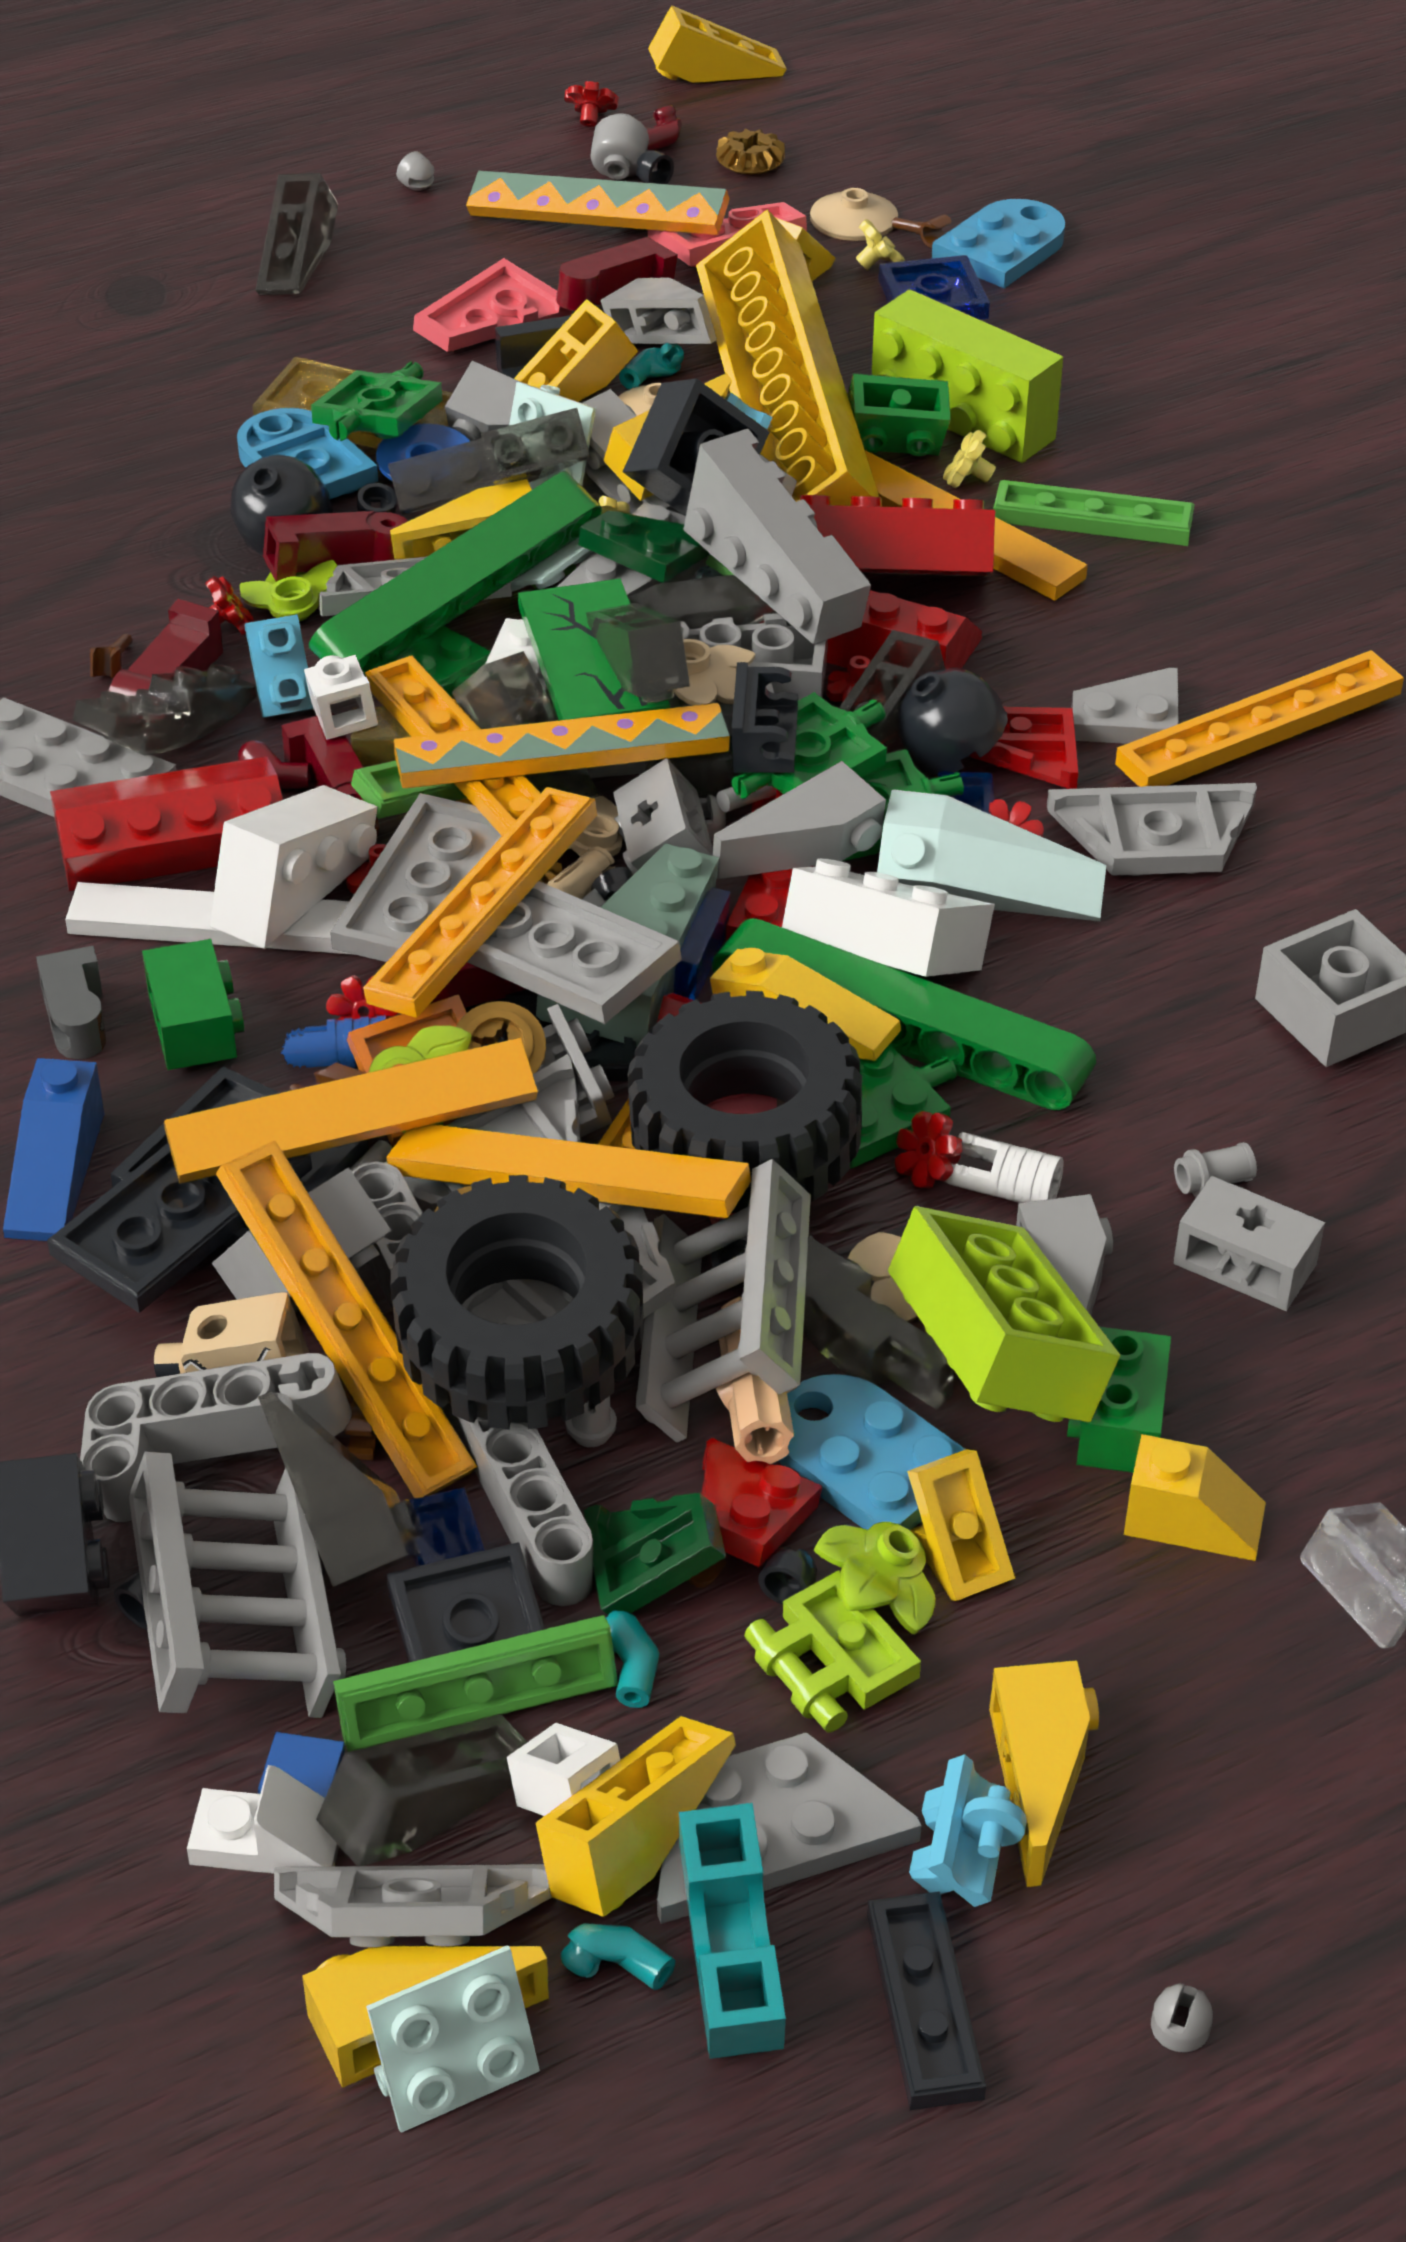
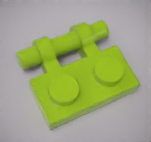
M839 1570L784 1600L783 1618L789 1624L788 1626L776 1632L765 1619H758L750 1624L744 1634L745 1639L756 1650L754 1657L767 1675L771 1677L778 1676L792 1692L791 1702L798 1711L807 1719L815 1718L828 1733L839 1729L848 1717L847 1712L835 1698L848 1691L865 1710L919 1679L921 1669L919 1658L873 1608L858 1611H847L844 1608L840 1587L841 1572ZM809 1650H812L826 1666L814 1674L798 1658Z

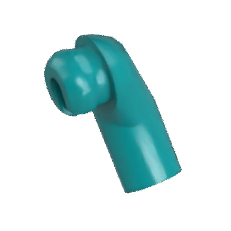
M665 343L661 348L653 347L641 351L620 371L619 379L621 384L627 389L638 387L646 379L674 375L680 370L681 363L684 360L683 349L678 344Z
M612 1611L605 1618L611 1628L614 1654L617 1653L623 1662L616 1690V1698L625 1706L641 1708L650 1702L659 1662V1649L634 1615L625 1611Z
M583 1923L567 1935L570 1942L563 1948L560 1956L562 1964L578 1976L586 1978L592 1977L597 1973L602 1960L617 1963L654 1991L660 1989L668 1981L676 1965V1960L628 1926Z

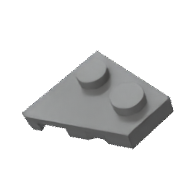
M1166 668L1073 691L1071 708H1073L1076 741L1128 744L1177 725L1178 668Z

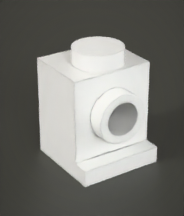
M334 655L326 656L320 659L316 666L304 669L311 703L326 740L378 726L369 681L364 676L356 655L346 658ZM356 698L359 708L332 716L330 705Z
M558 1723L553 1724L507 1756L516 1804L518 1807L537 1814L547 1815L620 1761L617 1743Z

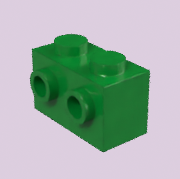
M853 374L847 395L864 450L868 452L909 453L915 456H939L951 421L948 381Z
M205 939L143 950L148 995L167 1070L237 1058L235 1034L245 1031L242 1010L238 998H227V995L234 994L228 960L217 961L212 940Z
M1100 1327L1119 1352L1120 1358L1091 1422L1069 1419L1067 1437L1079 1439L1076 1465L1133 1473L1141 1434L1161 1437L1171 1336Z

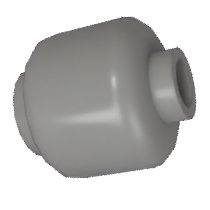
M624 113L610 115L601 119L595 127L590 154L592 164L600 174L616 180L637 176V160L648 150L649 135L646 127L639 120Z

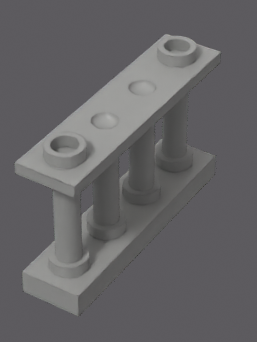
M773 1159L752 1169L751 1195L748 1207L730 1215L728 1218H724L690 1236L682 1231L665 1214L654 1219V1227L660 1240L659 1252L668 1261L675 1280V1291L672 1300L644 1319L636 1408L647 1421L658 1426L676 1443L687 1438L690 1400L750 1372L753 1375H758L779 1395L800 1385L811 1195ZM747 1236L745 1253L701 1274L702 1257ZM744 1282L742 1300L697 1321L699 1303ZM741 1329L738 1349L692 1370L694 1351Z
M144 1452L129 1493V1503L159 1712L187 1713L198 1685H205L208 1678L301 1681L303 1683L308 1717L322 1718L335 1690L333 1681L345 1678L346 1657L344 1650L336 1648L313 1527L316 1499L314 1491L306 1489L302 1463L299 1461H288L275 1494L185 1489L183 1482L175 1481L171 1453ZM196 1516L274 1521L278 1545L193 1541L191 1534L183 1533L182 1517ZM191 1568L283 1573L287 1598L201 1594L199 1587H192L190 1571ZM200 1622L293 1627L297 1653L211 1650L207 1642H200L198 1626Z

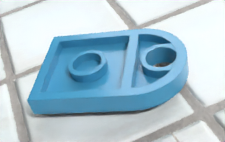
M1029 199L997 201L987 205L935 240L932 245V258L1001 288H1006L1061 248L1064 242L1065 219L1058 210L1039 201Z
M299 408L268 410L249 418L238 430L239 458L245 467L262 457L277 454L298 458L310 465L319 474L329 492L330 499L354 493L367 484L378 482L377 464L348 438L340 441V438L338 441L332 438L329 433V426L312 423V413L309 410Z
M830 1374L800 1382L796 1389L787 1393L794 1437L788 1445L789 1454L778 1461L782 1466L795 1470L801 1477L822 1485L820 1497L861 1528L868 1530L872 1525L879 1522H893L911 1530L922 1519L907 1471L966 1449L877 1385L854 1376ZM817 1408L825 1411L829 1416L822 1420L810 1421L800 1417L797 1413L804 1409Z

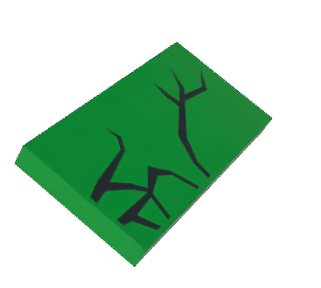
M621 578L518 593L519 610L559 721L670 708L669 700Z

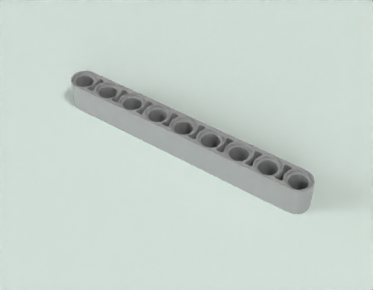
M370 1162L355 1168L352 1173L391 1229L388 1234L374 1244L380 1255L370 1261L369 1264L393 1310L390 1281L391 1269L396 1265L395 1253L401 1239L408 1233L412 1234L411 1225L422 1214V1211L404 1177L395 1166L384 1162ZM450 1403L445 1405L443 1410L477 1465L474 1471L511 1544L520 1543L529 1577L536 1593L542 1600L558 1606L574 1605L584 1600L592 1591L594 1584L593 1538L591 1530L537 1428L528 1430V1423H510V1430L491 1428L488 1425V1419L477 1417L475 1422L471 1423L452 1415V1405Z

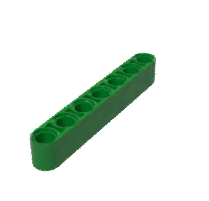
M562 471L330 618L311 637L309 649L319 659L330 655L340 658L356 655L365 676V672L386 664L579 538L580 527L600 516L602 507L567 471Z
M752 918L742 922L713 957L712 969L713 973H715L737 949L758 948L765 953L790 956L900 1020L901 1031L890 1043L899 1054L926 1064L941 1059L943 1056H948L949 1061L952 1060L954 1062L958 1076L1046 1109L1062 1110L1068 1107L1096 1065V1054L1092 1047L1075 1034L763 920Z

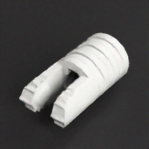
M965 1132L959 1134L958 1137L962 1139V1153L993 1163L992 1170L989 1172L964 1165L952 1164L953 1173L944 1182L956 1187L1019 1203L1056 1199L1063 1175L1064 1160L1062 1157Z

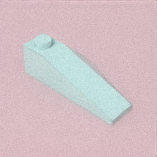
M892 790L883 825L877 873L895 876L899 878L898 883L911 886L934 887L945 890L948 894L995 904L994 910L1100 921L1106 865L947 795Z

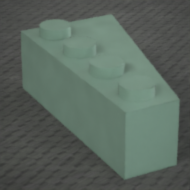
M665 843L601 906L605 910L678 940L682 958L680 962L606 1024L539 994L537 996L536 1017L542 1021L552 1023L547 1008L558 1004L566 1021L578 1018L585 1033L591 1034L594 1030L600 1031V1037L624 1043V1036L633 1038V1041H636V1047L648 1032L653 1034L652 1028L657 1024L663 996L674 992L713 910L719 857L697 852L691 848Z

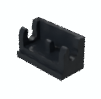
M737 662L732 716L734 773H794L798 694L784 691L772 693L766 688L771 682H779L781 684L791 682L792 673L788 669L782 667H748V662Z

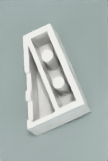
M322 785L225 821L210 927L259 948L266 949L369 859V848L375 845L377 838L375 820L378 807Z
M820 858L817 859L815 867L793 868L782 928L872 961L925 977L982 970L995 904L948 894L947 891L934 887L911 886L898 883L899 878L888 874L865 872V875L852 873L849 872L850 864L837 860Z

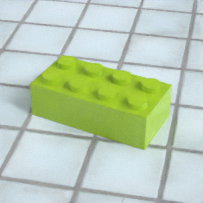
M910 289L875 312L872 375L948 381L951 419L948 430L963 437L970 432L974 433L977 430H981L986 434L982 443L987 448L1020 463L1025 462L1056 439L1063 356Z
M914 1206L888 1272L903 1293L905 1301L911 1305L924 1324L925 1331L934 1339L946 1357L948 1365L955 1370L969 1391L971 1399L979 1406L994 1412H1004L1007 1408L1032 1412L1036 1416L1052 1422H1060L1064 1418L1091 1422L1120 1358V1354L1025 1228Z

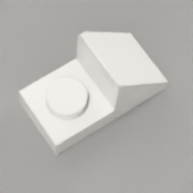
M268 1765L261 1794L202 1788L187 1846L189 1864L274 1874L275 1867H335L345 1822V1812L280 1768Z

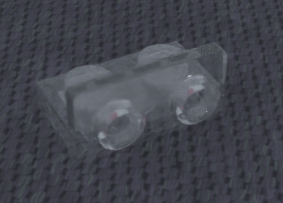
M1381 1502L1331 1508L1302 1551L1300 1560L1380 1648L1394 1647L1406 1629V1528Z

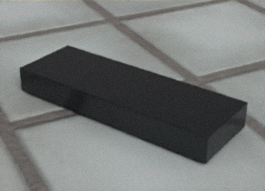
M940 1891L868 1901L867 1917L909 2109L917 2110L985 2100V2079Z

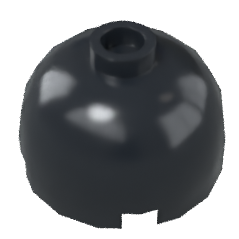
M279 454L262 457L249 464L237 477L230 497L231 515L240 535L249 548L262 556L267 516L333 513L329 492L319 474L302 460Z
M961 668L937 670L920 676L906 693L898 710L899 737L904 748L907 749L909 755L923 772L935 775L952 773L965 768L960 760L968 757L974 751L981 758L992 749L1004 732L1008 721L1007 712L1003 708V703L998 694L979 674Z

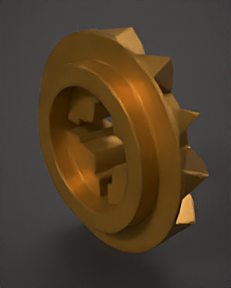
M745 128L743 132L731 131L727 137L719 139L716 157L721 165L737 173L761 174L782 164L785 158V143L778 140L776 134H764L762 129L749 131Z
M496 1001L479 1005L466 1013L456 1025V1027L471 1033V1042L467 1050L481 1047V1045L485 1046V1044L497 1043L499 1037H503L504 1031L507 1029L508 1040L522 1039L532 1074L536 1073L541 1065L545 1064L546 1039L543 1028L531 1012L517 1004Z

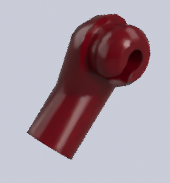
M672 105L654 110L653 117L657 125L647 130L649 135L648 150L656 151L678 140L682 123L681 119L677 118L676 109Z
M256 740L246 742L238 751V761L268 757L277 773L280 789L310 788L309 762H281L266 744Z

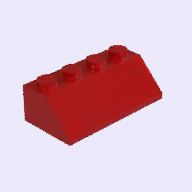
M800 495V500L804 499L814 511V519L818 531L823 537L832 535L861 573L988 576L993 573L995 510H985L984 500L954 499L953 509L933 508V499L902 498V507H881V497L854 496L851 497V506L830 505L831 496Z
M870 590L861 627L828 639L827 663L847 668L852 657L858 655L866 656L871 661L870 670L881 669L886 672V680L912 687L913 683L926 673L948 668L962 669L981 641L982 630L968 618L946 612L941 608L924 606L897 598L892 594L878 593ZM755 593L754 624L764 623V614H775L777 612Z
M268 757L50 791L69 891H74L78 882L117 884L218 867L224 822L283 800L277 773Z

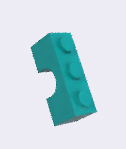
M753 1803L679 1812V1847L709 2059L784 2049L786 2016L775 1945H770L763 1892V1867Z

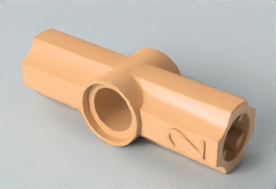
M739 1296L729 1301L721 1309L742 1300V1297ZM741 1329L719 1339L721 1356L738 1349ZM748 1372L716 1388L720 1399L730 1412L735 1449L747 1462L756 1460L772 1464L789 1454L788 1445L794 1437L787 1393L797 1387L779 1395L758 1375Z

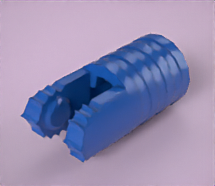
M386 1015L375 1018L327 1019V1025L305 1027V1029L298 1027L297 1030L292 1029V1032L286 1033L287 1037L282 1046L284 1049L281 1050V1054L284 1055L287 1065L291 1064L293 1068L295 1066H299V1068L301 1066H306L307 1068L325 1067L339 1063L356 1069L358 1066L347 1042L348 1033L385 1020Z

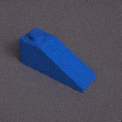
M37 1058L23 1100L3 1226L4 1238L47 1241L72 1220L105 1114L97 1062Z

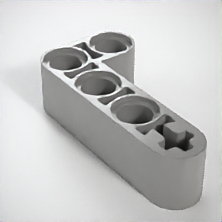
M319 1353L299 1354L119 1383L105 1387L97 1392L88 1402L85 1411L80 1460L87 1471L95 1470L96 1480L101 1481L104 1515L115 1522H127L132 1520L129 1493L144 1452L171 1453L173 1464L322 1441L342 1432L350 1422L352 1411L333 1362L327 1356Z

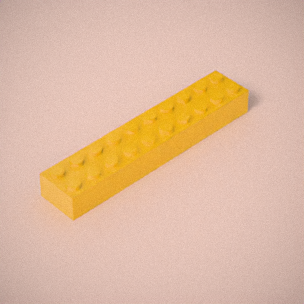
M767 209L696 265L717 338L716 341L724 371L732 379L729 387L730 393L738 396L749 407L773 417L767 428L770 433L760 455L770 462L774 461L780 469L797 480L792 494V498L796 502L800 501V495L831 496L830 505L851 506V497L854 496L879 497L801 245Z

